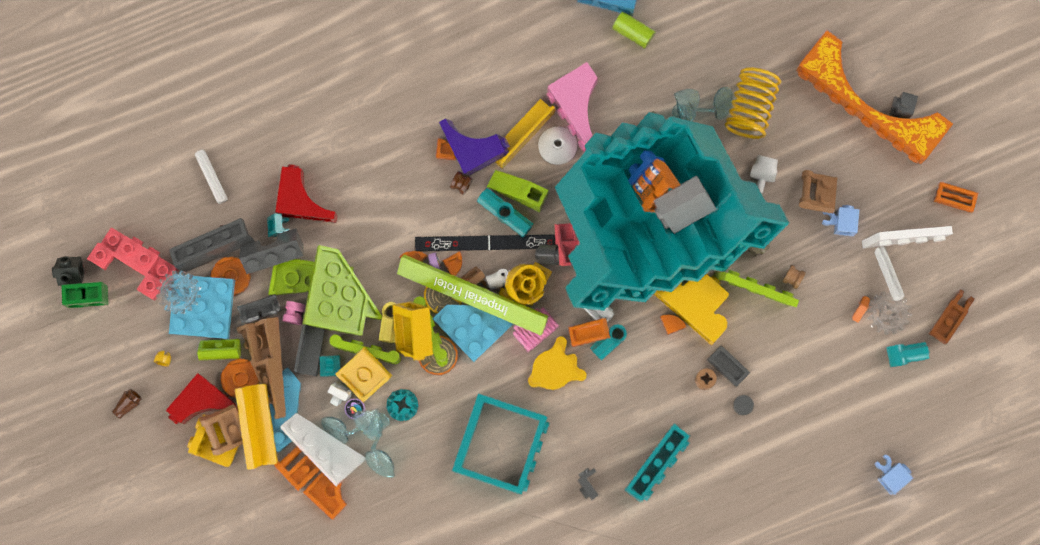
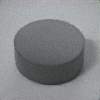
M740 395L733 402L734 411L741 416L750 414L754 408L753 400L747 395Z

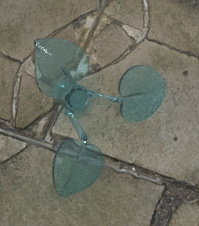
M729 87L720 88L713 100L714 108L711 109L696 108L700 101V95L697 90L684 89L674 93L677 104L672 110V116L693 121L696 117V112H715L716 119H724L729 114V109L732 108V89Z
M378 409L358 411L354 414V422L357 428L351 431H346L345 423L338 418L323 417L321 419L324 431L344 444L348 442L349 435L362 431L364 435H367L369 439L374 441L371 451L365 453L366 462L369 467L380 476L387 478L395 477L394 464L390 456L382 450H376V445L383 436L382 431L389 425V419L386 415L379 413Z

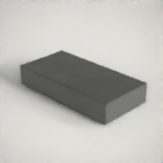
M722 345L707 359L735 387L750 374Z

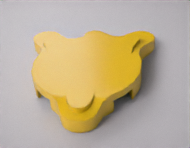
M559 336L550 350L541 353L535 359L532 374L528 378V383L531 387L558 390L571 381H584L586 379V372L577 367V356L575 354H565L567 340L564 337Z

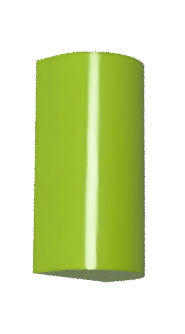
M623 11L616 19L612 28L644 49L656 32Z
M240 339L200 341L197 350L199 361L240 359Z

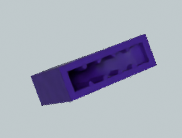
M445 118L439 122L463 173L470 176L509 153L508 148L510 146L505 137L495 134L487 138H469L460 133L452 121Z

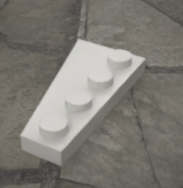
M952 226L879 232L863 240L862 247L864 249L895 244L905 245L910 242L919 244L928 242V240L940 242L946 240L945 237L953 234Z
M297 413L281 425L283 432L335 486L341 483L366 460L364 456Z

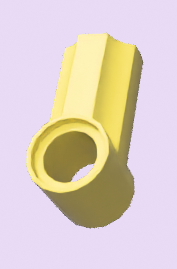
M388 302L382 308L383 315L379 341L395 343L394 319L387 316V310L393 308L392 305L396 304L394 302Z

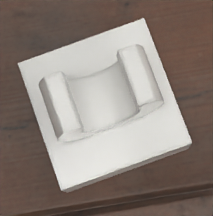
M338 381L333 383L328 390V393L333 395L330 403L335 406L341 404L342 400L347 401L353 394L347 386Z

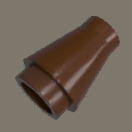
M133 389L124 391L112 413L121 419L140 405L141 396Z

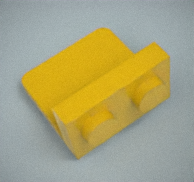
M199 418L195 429H197L195 436L190 438L187 448H189L188 453L222 466L230 467L238 447L220 455H213L211 442ZM218 421L213 423L220 444L226 442Z

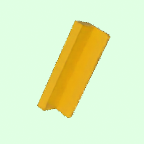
M540 99L505 136L510 146L508 148L509 153L495 163L503 169L555 114V107H550Z
M266 384L249 385L235 389L247 470L255 469L262 465L276 464L278 459Z

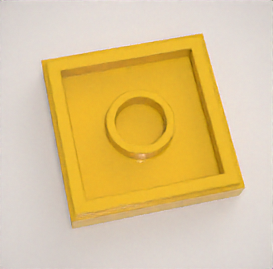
M365 347L335 374L363 403L392 377V374Z

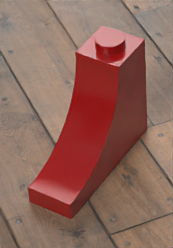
M289 164L288 167L282 166L275 213L282 214V217L337 223L335 211L324 209L309 198L304 185L303 170L299 166Z
M197 373L166 411L170 414L168 418L175 424L180 422L185 425L193 417L203 412L222 410L233 404L238 412V407L205 377Z

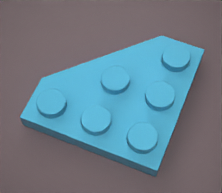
M446 305L433 317V320L473 362L513 325V323L470 305Z
M289 368L283 371L286 417L275 419L276 411L273 404H269L275 446L278 453L293 442L283 432L281 425L294 414H298L301 382Z

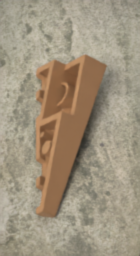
M278 317L265 318L255 323H248L238 327L237 332L242 334L245 340L243 346L245 349H249L252 356L250 362L259 383L266 384L269 404H273L276 411L275 419L286 417Z

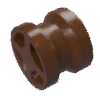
M458 171L450 184V188L452 190L457 189L460 194L465 195L473 178L470 176L465 177L462 172Z

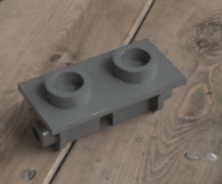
M276 294L237 307L241 315L242 324H248L251 321L272 314L277 315V312L282 311Z

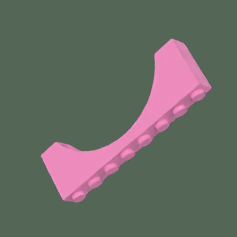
M588 62L548 85V93L546 94L552 104L555 103L558 107L557 112L562 120L566 119L569 125L567 127L573 136L576 135L579 139L578 145L583 152L586 151L584 145L593 136L588 121V102L598 79Z

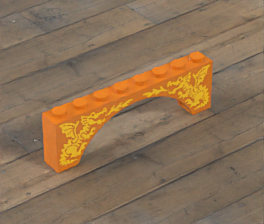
M826 30L797 67L796 72H798L799 77L805 81H810L819 92L826 93L832 102L842 105L848 114L858 117L864 126L874 129L880 138L889 140L893 143L892 146L895 149L905 152L911 161L922 164L952 127L953 123L938 112L922 118L904 119L883 114L867 105L851 88L844 74L841 60L843 41Z

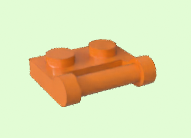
M298 446L280 462L278 461L274 464V466L297 491H300L320 469L306 455L290 471L286 469L302 452Z

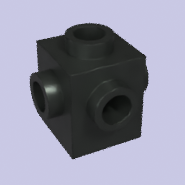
M81 256L57 258L55 266L52 267V276L56 278L58 286L80 284L83 282L85 269Z

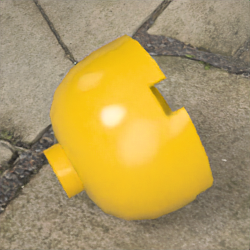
M519 264L508 272L505 279V288L507 294L514 301L531 305L537 302L544 294L543 289L544 285H546V278L540 268L531 264Z

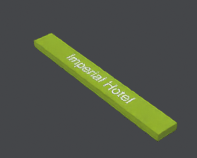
M407 255L401 257L397 271L398 275L538 335L543 334L548 315Z

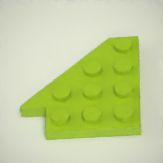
M318 245L303 324L362 336L366 317L382 320V315L339 249Z

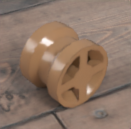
M791 265L782 282L785 284L789 283L794 289H797L806 272L803 270L798 271L795 266Z
M708 368L700 370L695 377L697 387L702 390L712 388L717 380L715 372Z

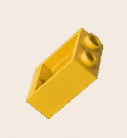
M411 301L393 304L396 351L404 354L405 357H412L416 361L424 360L426 356L433 355L429 307Z

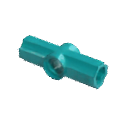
M488 188L477 199V203L521 237L527 235L534 225L515 210L510 203L502 200ZM508 209L511 213L509 216L503 217L500 215V211Z

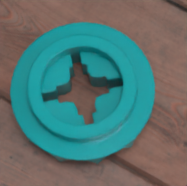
M399 389L392 392L387 398L386 408L393 419L407 421L417 413L418 399L411 391ZM406 397L405 403L408 405V407H410V409L403 408L402 410H400V413H398L399 406L394 402H401Z

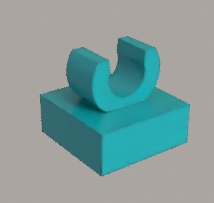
M277 213L267 218L268 237H277L278 234L289 231L290 229H285L282 226V223H287L289 219L286 217L282 218V214Z
M340 355L320 356V377L336 376V372L341 369Z

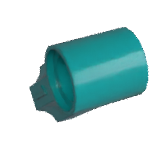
M622 325L612 326L609 330L610 338L597 341L590 347L601 361L626 340L627 332ZM619 329L623 331L624 335L621 339L617 340L613 338L612 332Z
M926 342L886 347L890 367L903 366L910 362L929 359V348Z

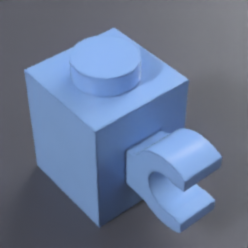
M843 205L837 209L836 215L835 213L823 212L824 215L830 216V220H823L822 225H834V234L852 237L857 234L859 209H854V206Z
M885 454L882 456L886 461L884 466L878 461L874 463L876 468L884 473L877 480L890 495H894L908 484L913 477L910 475V469L905 464L896 463L891 467V458Z

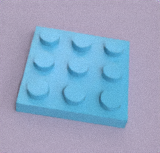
M175 274L169 334L229 339L235 280Z

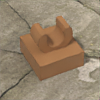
M477 266L460 277L475 285L481 282L484 287L486 286V282L483 280L486 277Z

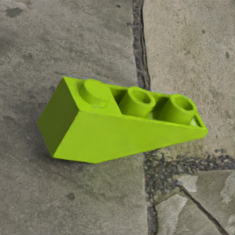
M498 170L494 171L487 185V188L539 213L548 197L549 191L533 182Z

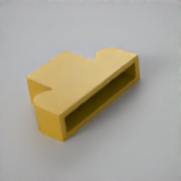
M706 274L699 282L688 281L684 286H682L681 282L672 292L657 290L653 294L711 346L727 328V319L721 314H714V312L727 299L729 293L720 286L721 282L714 276L710 277Z

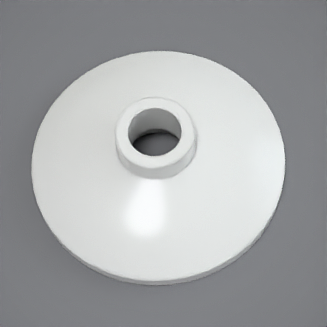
M551 127L539 139L538 148L540 155L548 163L554 165L565 164L576 154V137L567 128ZM560 141L562 145L557 147L554 143Z

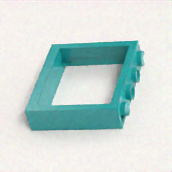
M478 393L452 471L522 495L523 491L527 492L530 480L527 479L529 472H534L537 461L533 460L535 453H540L543 442L540 441L542 433H547L550 422H547V416ZM485 403L539 421L518 487L463 468Z

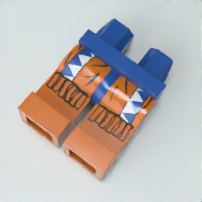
M645 150L640 155L643 162L642 165L635 163L628 169L631 174L628 181L630 185H633L635 192L641 197L643 201L641 206L644 211L655 212L654 209L657 206L654 200L668 193L669 188L673 190L680 186V183L666 165L663 157H656L652 151Z

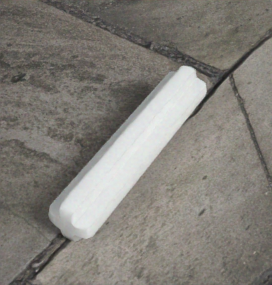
M204 150L197 151L195 157L218 204L226 202L228 198Z
M878 247L874 253L894 301L902 300L904 292L886 248Z

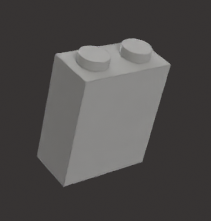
M697 176L654 200L657 206L654 209L656 215L662 221L665 228L670 227L673 233L717 210Z

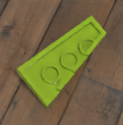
M293 259L273 266L268 295L309 292L314 261Z
M728 270V273L714 272L713 276L718 280L728 281L730 285L743 289L746 288L749 292L764 295L771 300L797 308L799 300L793 298V293L784 290L782 293L775 291L776 287L766 283L764 286L757 284L758 280L751 277H746V279L740 278V273Z

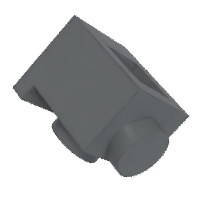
M903 92L899 97L895 96L889 115L910 119L914 114L918 96Z

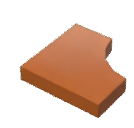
M323 472L303 492L332 520L347 505L341 494L342 482L335 486Z

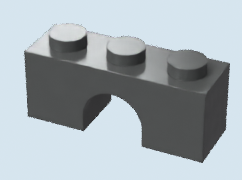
M297 228L278 234L277 240L266 246H261L259 240L240 246L239 259L246 273L250 274L302 257L304 244Z

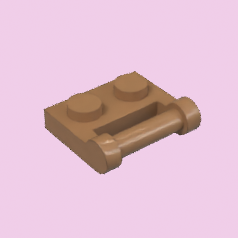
M804 170L801 177L803 188L802 197L799 199V206L804 209L833 214L836 202L837 177L814 174L811 170ZM811 183H816L814 200L810 199Z
M234 404L200 418L201 425L205 427L211 442L213 455H220L243 444L239 415ZM217 421L226 441L220 444L213 427V423Z

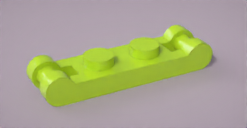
M418 296L414 299V303L426 306L423 297ZM430 315L433 355L436 363L444 367L448 364L447 352L440 348L442 341L439 333H434L432 327L435 324Z
M332 335L330 337V344L342 351L357 354L365 347L363 342L357 340L347 342L343 341L339 335ZM371 345L370 348L365 347L379 361L394 365L399 364L401 361V356L395 350L387 353L383 352L379 346Z

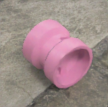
M287 301L285 306L287 310L286 314L283 315L282 321L302 325V313L305 312L306 305Z

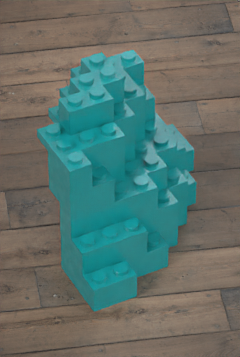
M651 112L644 116L638 125L622 122L611 136L595 133L584 145L586 149L584 154L555 186L580 242L568 255L576 276L565 287L573 307L604 311L615 299L646 302L657 290L672 292L683 280L699 282L710 270L725 272L749 247L764 249L790 224L779 204L766 202L756 183L743 181L740 178L713 126L672 116L665 120L663 115ZM643 151H652L656 157H663L666 165L680 185L697 176L717 210L673 233L670 227L665 228L655 212L644 211L641 206L643 204L641 197L635 192L633 185H630L628 181L631 177L628 169L635 163L642 165L643 162L640 155Z

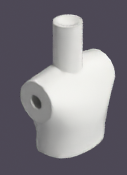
M758 155L752 167L750 177L758 179L757 186L760 192L763 193L765 182H775L778 160Z
M500 269L486 276L490 290L504 287L506 276L510 270Z

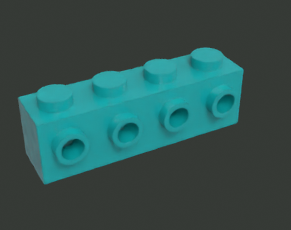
M673 424L624 491L640 503L643 500L647 502L654 492L651 489L655 483L659 485L666 476L664 471L667 467L671 469L678 460L675 456L679 451L684 452L690 444L687 441L690 435Z

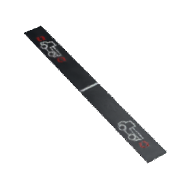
M555 234L525 235L524 237L520 235L415 237V251L537 249L541 244L557 245L555 244Z

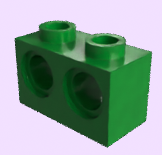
M103 282L61 285L62 305L69 309L109 305L108 285Z

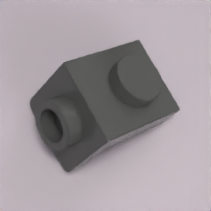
M589 468L578 474L580 479L577 480L582 487L579 491L585 499L590 498L591 501L599 496L587 479L596 472L595 468L591 471Z

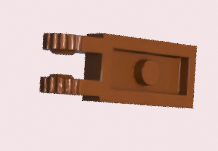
M961 289L948 303L928 333L944 345L950 341L975 298L970 296L965 301L963 307L958 305L957 303L964 293Z

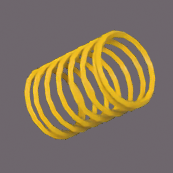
M746 67L741 69L739 78L742 81L736 84L740 90L735 91L734 95L738 99L731 101L732 105L736 108L729 109L732 117L726 118L727 122L724 125L727 130L736 135L751 139H761L766 136L765 129L769 127L767 121L771 119L770 112L774 109L772 103L777 99L775 94L779 92L778 85L782 81L779 76L768 70ZM744 71H756L765 73L777 79L778 82L774 83L767 77ZM748 76L755 77V78H759V79L764 80V81H766V82L757 81V80H754V79H752V78H750V77H748ZM740 85L757 87L768 93L751 91ZM775 87V91L772 92L768 88ZM738 94L751 95L763 101L750 100ZM764 96H772L773 99L770 101ZM736 102L749 104L761 110L745 108L736 104ZM761 105H770V109L767 110ZM732 111L747 113L759 119L744 117ZM767 113L768 116L764 118L759 114ZM755 122H764L765 126L761 127ZM730 124L736 128L748 131H760L762 135L745 134L732 129L728 125Z

